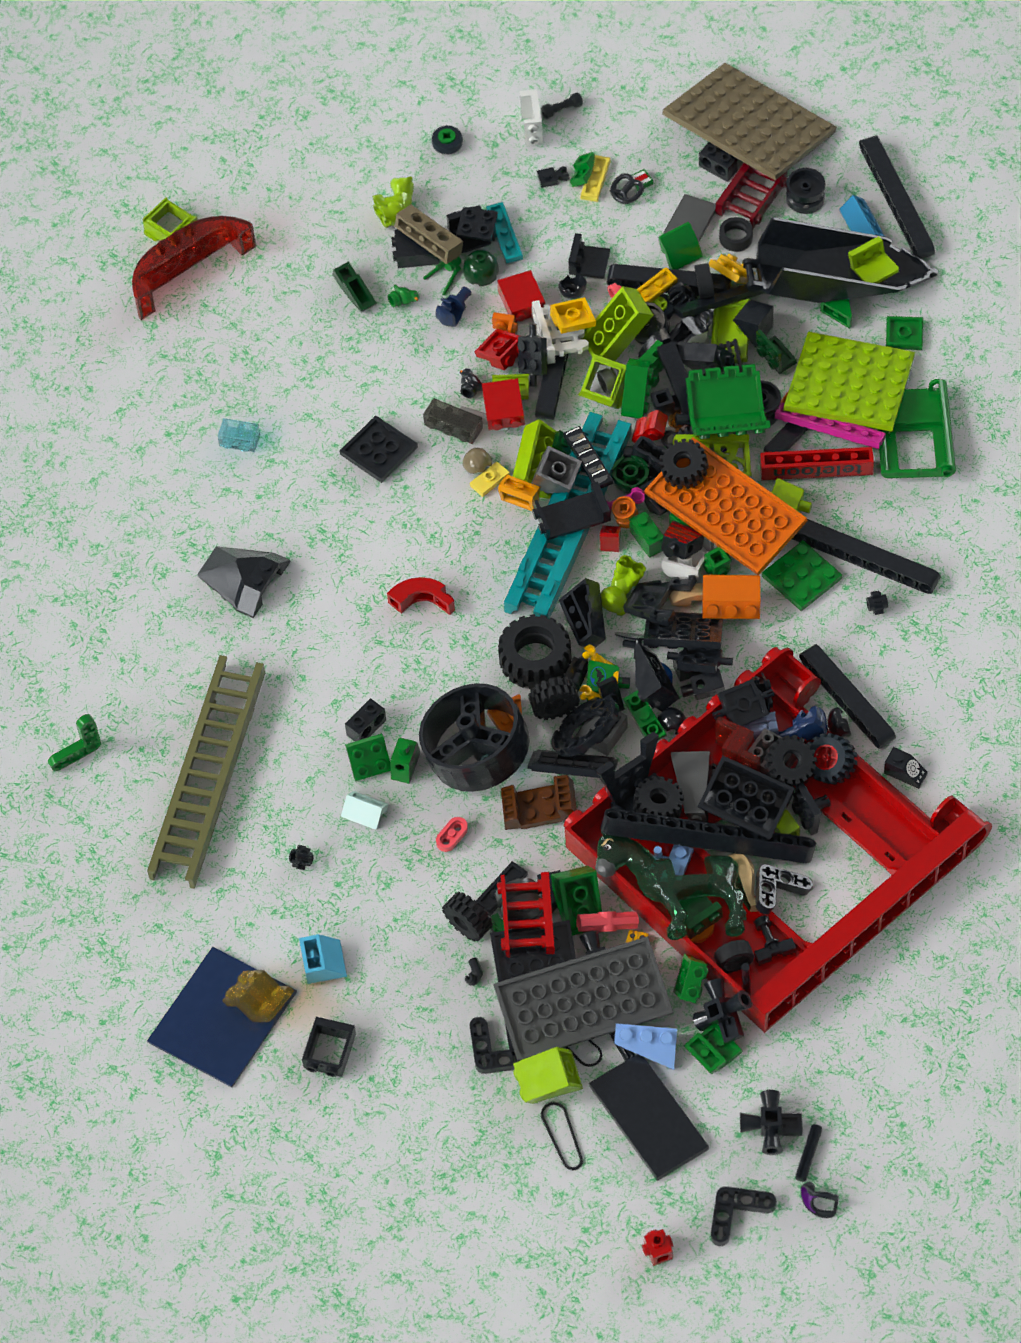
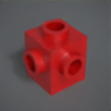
M664 1229L659 1231L652 1230L644 1236V1244L641 1245L646 1257H650L653 1266L673 1259V1250L671 1248L673 1247V1242L670 1235L666 1236Z

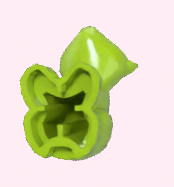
M412 176L393 178L390 181L393 196L383 197L381 194L372 196L374 211L385 228L395 225L396 214L412 204V194L414 191Z
M627 555L620 557V560L616 562L611 586L601 591V601L604 609L619 616L625 614L623 606L627 601L626 595L644 576L646 571L645 565L634 561Z

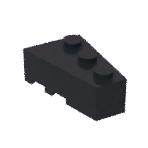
M585 578L561 597L559 602L578 645L582 647L593 645L596 648L606 640L600 584Z

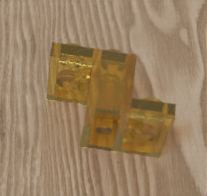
M264 970L244 971L239 975L235 986L230 987L226 991V997L222 1001L227 1006H237L252 1022H269L293 994L294 990L290 986H280Z

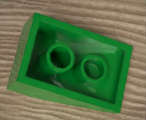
M587 865L551 874L553 893L561 920L570 921L572 936L585 933L582 931L578 932L576 926L577 915L598 914V912H602L597 871Z

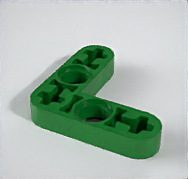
M90 714L82 715L76 721L80 740L56 752L48 759V764L53 771H59L96 751L101 746L96 722Z

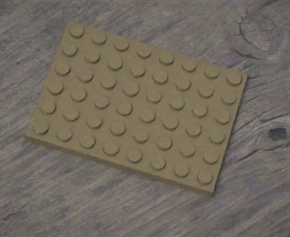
M723 63L666 106L662 112V115L773 180L778 179L832 136L837 129L835 125L727 63Z

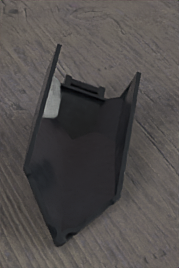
M776 217L771 218L758 241L756 259L746 258L742 262L743 268L746 269L748 291L755 292L758 290L769 295L816 303L897 293L937 276L939 271L938 269L930 268L927 262L903 247L901 250L891 244L892 240L888 237L879 236L883 240L885 253L898 266L899 272L878 284L864 282L851 268L848 252L878 237V235ZM753 268L757 270L758 281H755Z

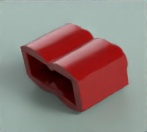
M659 410L650 412L647 417L638 419L635 424L632 442L636 443L640 436L647 437L652 441L661 439L665 433L668 416Z

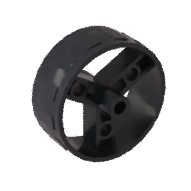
M482 683L463 685L442 695L427 710L419 729L421 749L432 771L442 783L450 788L468 792L492 788L512 776L524 762L528 753L530 739L525 720L517 704L514 703L508 693L497 686ZM485 710H499L512 715L514 722L511 732L486 727ZM456 721L460 731L437 747L441 736ZM471 756H474L475 760L479 761L473 764L459 766L464 761L469 759Z

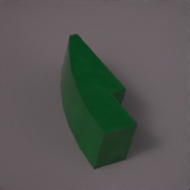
M349 261L333 269V277L360 312L377 304L359 273L356 274Z

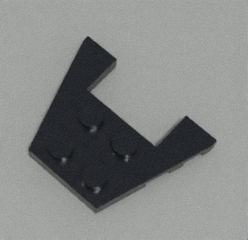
M689 575V579L683 580L675 577L670 582L663 583L661 580L638 583L623 606L624 612L669 627L676 615L674 610L662 609L663 605L672 591H691L697 582L696 576Z
M654 731L640 740L641 754L615 771V765L610 761L596 769V773L601 777L600 780L605 785V790L614 804L617 805L628 799L629 796L635 793L640 782L644 783V779L648 778L659 735Z

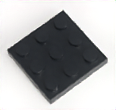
M375 415L339 452L342 457L382 483L418 448V445L405 434Z

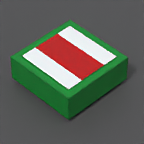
M645 169L632 174L635 180L643 183L644 189L653 185V180ZM634 185V187H635V188L637 189V191H638V190H639V186Z

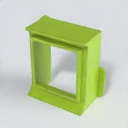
M167 197L142 219L144 235L155 242L160 240L174 250L178 249L176 239L189 227L194 230L200 229L197 216H192L169 201ZM168 212L183 221L171 233L156 224Z
M593 354L582 389L578 395L606 406L620 409L623 400L626 365ZM600 363L620 370L610 398L590 391Z

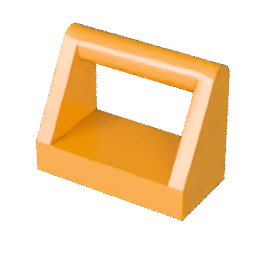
M506 475L499 484L498 492L501 500L532 511L534 509V501L538 500L539 502L540 487Z

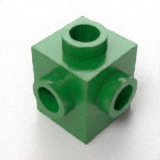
M720 547L704 554L705 564H703V567L707 574L727 575L731 571V557Z

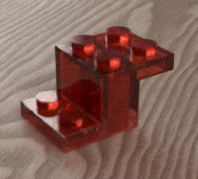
M719 716L715 722V740L722 747V755L760 772V757L747 752L754 743V731Z

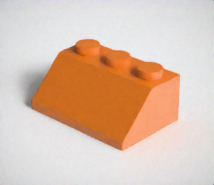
M703 575V618L760 619V575Z

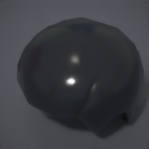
M577 274L574 278L567 275L563 280H560L558 289L563 297L578 299L583 296L586 290L587 280L580 274Z
M668 707L658 715L657 719L666 731L676 730L675 735L679 734L678 729L686 717L681 710Z
M839 707L833 708L827 718L829 731L841 737L850 736L851 732L848 721L842 718L843 711Z

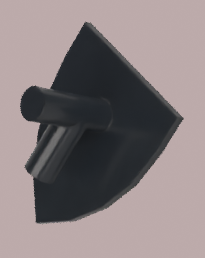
M615 632L616 636L626 638L623 640L622 645L623 647L634 649L633 659H635V644L640 643L642 645L644 634Z

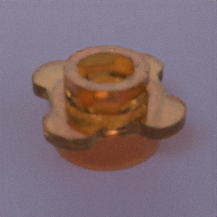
M677 410L670 415L668 420L669 426L675 428L676 432L684 426L675 425V415L681 414Z

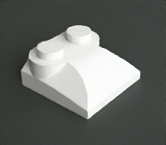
M700 550L687 559L665 556L661 567L663 572L669 577L689 579V575H695L698 580L700 571L705 563L704 554L709 551Z

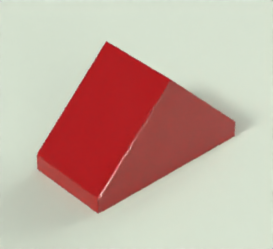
M602 526L600 531V551L619 552L621 526Z

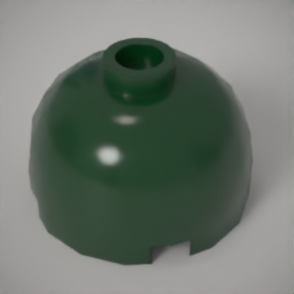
M477 250L466 257L463 274L470 284L473 285L475 283L479 284V286H486L496 280L499 273V265L496 257L490 252Z
M624 456L618 459L612 467V478L615 486L625 493H631L632 488H639L647 483L649 479L647 463L637 456H631V458H625Z

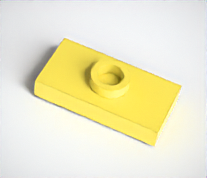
M496 461L472 480L470 487L483 497L499 485L506 475H510V472Z

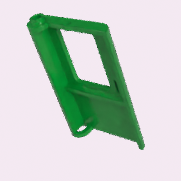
M934 379L929 383L928 388L905 389L893 432L877 429V431L886 433L885 440L879 448L882 476L889 479L952 476L956 472L947 382L943 379ZM931 431L933 433L936 468L899 469L896 433Z

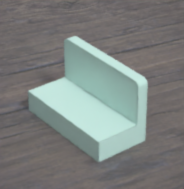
M353 791L346 796L341 816L372 829H377L381 815L387 812L389 804Z

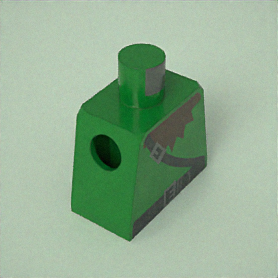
M398 738L390 760L391 780L410 784L421 754L416 741Z

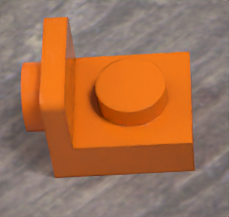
M493 312V329L498 328L510 333H517L518 323H515V315Z

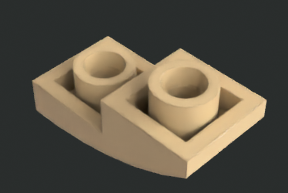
M695 583L691 591H672L668 597L672 606H690L692 600L702 601L703 583Z

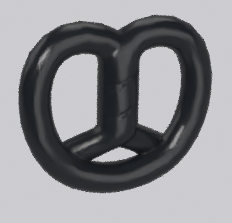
M628 173L617 176L610 188L612 198L621 204H630L636 201L644 192L643 183L635 180ZM626 178L629 180L621 190L616 189L617 184L622 179ZM634 185L639 186L638 192L628 198L627 193Z

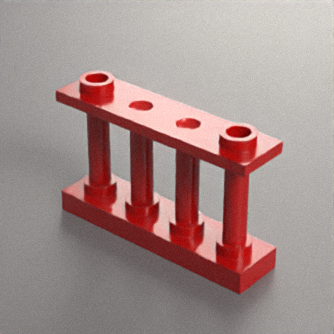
M541 872V879L537 880V882L505 884V875H501V882H497L498 894H502L505 938H501V948L506 950V957H510V948L530 946L546 947L547 954H555L549 872ZM542 891V898H539V900L506 902V892ZM539 908V910L544 912V917H540V919L508 921L507 910ZM532 927L545 929V935H542L541 938L509 940L508 929Z

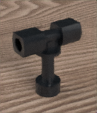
M767 915L760 916L754 920L756 929L762 931L766 940L764 948L754 951L758 965L772 961V957L782 954L784 957L796 952V946L792 938L781 942L779 939L773 938L769 929L772 923Z

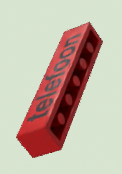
M872 447L760 453L761 481L777 480V478L784 480L873 475L874 459Z

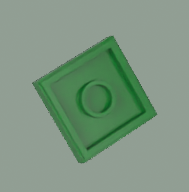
M887 316L886 346L902 350H922L923 317Z

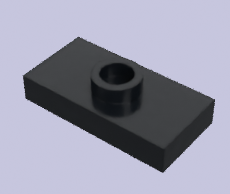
M614 676L597 683L600 698L604 699L606 696H609L618 704L619 712L625 710L618 682Z

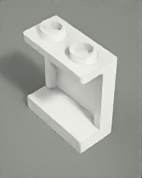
M537 89L520 91L521 118H532V120L524 121L525 145L535 146L543 144L542 120Z

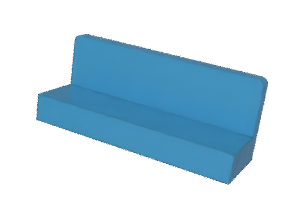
M853 195L839 208L851 231L885 237L863 198Z

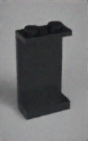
M598 482L591 483L590 493L544 507H540L538 500H535L534 509H532L534 519L539 521V531L541 535H545L547 541L611 521L610 508Z

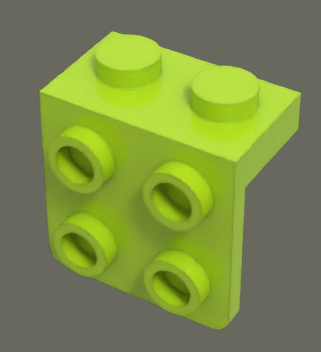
M879 236L848 252L851 268L864 282L878 284L899 272L898 266L885 253L883 240Z

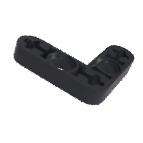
M764 864L760 866L756 873V909L762 914H770L776 905V888L799 895H807L813 887V882L807 876ZM780 877L786 878L789 883L782 881ZM762 886L768 888L770 892L764 891Z
M482 1017L473 1018L470 1022V1034L476 1070L481 1074L514 1070V1049L492 1052L487 1021ZM476 1024L481 1025L482 1035H478ZM484 1041L487 1043V1047L485 1049H478L476 1044ZM485 1055L486 1067L482 1065L481 1056ZM501 1057H508L510 1062L502 1065L499 1063V1059Z
M727 1186L721 1187L716 1193L711 1227L712 1243L716 1246H724L729 1242L734 1209L771 1213L776 1209L777 1201L775 1195L765 1191ZM724 1194H728L729 1198L727 1201L723 1200ZM735 1194L737 1195V1203L734 1202ZM747 1195L752 1198V1202L750 1204H743L740 1199ZM756 1197H759V1199H758V1206L755 1205V1204H756ZM766 1199L770 1200L769 1206L764 1204ZM720 1212H726L729 1218L721 1221L717 1218V1215ZM719 1226L723 1227L722 1239H717Z

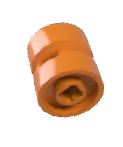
M622 496L612 503V513L618 526L626 529L630 528L629 519L639 514L633 499Z

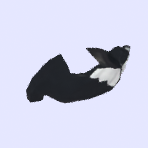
M714 309L704 311L699 316L682 318L681 320L692 333L686 339L679 342L704 343L712 325ZM664 327L656 331L642 346L638 353L639 359L657 340L662 342L663 345L672 342ZM675 342L677 349L679 346V342Z

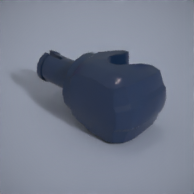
M464 286L457 295L441 298L442 304L441 306L437 305L435 316L441 324L452 327L457 326L462 317V312L466 309L464 302L472 293L469 288Z
M812 706L807 715L801 710L797 717L793 719V726L779 731L778 734L782 738L787 735L789 737L796 735L805 740H813L814 737H820V734L827 733L826 714L817 706Z

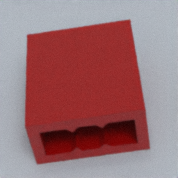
M531 270L497 280L498 293L507 313L515 315V322H521L533 317V301H539L541 307L546 305Z
M518 378L482 383L488 430H501L508 427L517 428L525 425Z

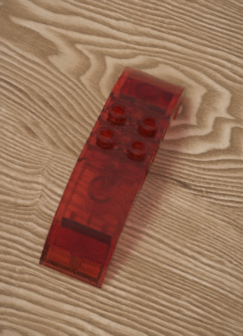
M231 216L202 218L176 230L172 235L162 239L150 248L137 263L132 278V290L139 319L143 320L156 311L152 292L230 243L242 256L254 249L256 241L253 224L244 219Z

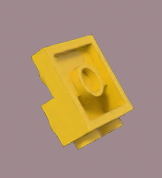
M730 253L728 255L721 254L718 260L711 259L709 261L711 268L739 284L748 283L746 269L743 268V263L741 264L737 261L738 258Z
M585 297L550 305V316L561 334L596 326L595 317Z

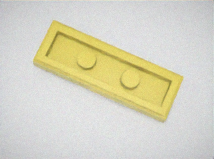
M595 155L593 170L587 184L583 186L580 195L581 199L598 202L611 158Z

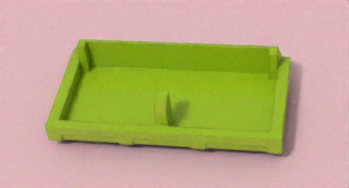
M741 300L716 308L713 313L711 344H726L727 341L732 342L733 339H737L743 363L748 362L749 339L734 323L733 319L748 300ZM733 346V347H731V348H732L733 354L735 355V356H734L735 364H737V363H738V362H737V357H736V353H735V348H734V346Z

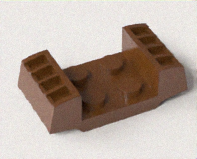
M568 775L554 776V785L517 792L514 785L501 788L505 830L528 829L562 822L572 812L577 810L574 781Z

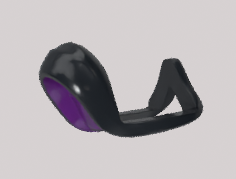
M806 1182L801 1186V1198L807 1210L821 1218H831L836 1214L839 1195L829 1192H815V1185L812 1182ZM825 1198L834 1200L833 1211L817 1209L813 1203L814 1199Z

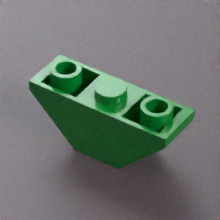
M638 690L623 698L643 737H646L653 731L659 735V739L667 736L647 702L643 703L638 697Z

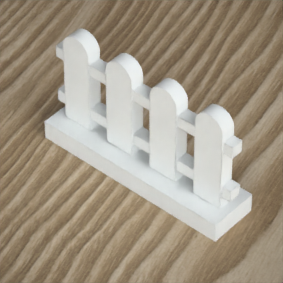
M539 301L532 302V316L535 324H537L538 335L547 338L548 364L555 363V355L563 357L567 353L578 352V354H582L583 351L589 348L587 340H579L585 336L584 329L561 334L550 316V306L546 304L544 307H541Z

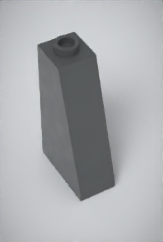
M710 751L671 752L679 789L681 788L683 791L682 795H684L683 807L686 817H688V820L708 822V812L697 808L712 776L713 760Z

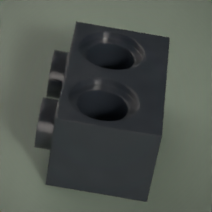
M708 142L699 152V167L728 182L738 171V159Z
M370 698L345 723L346 736L353 741L370 737L386 721L385 708Z

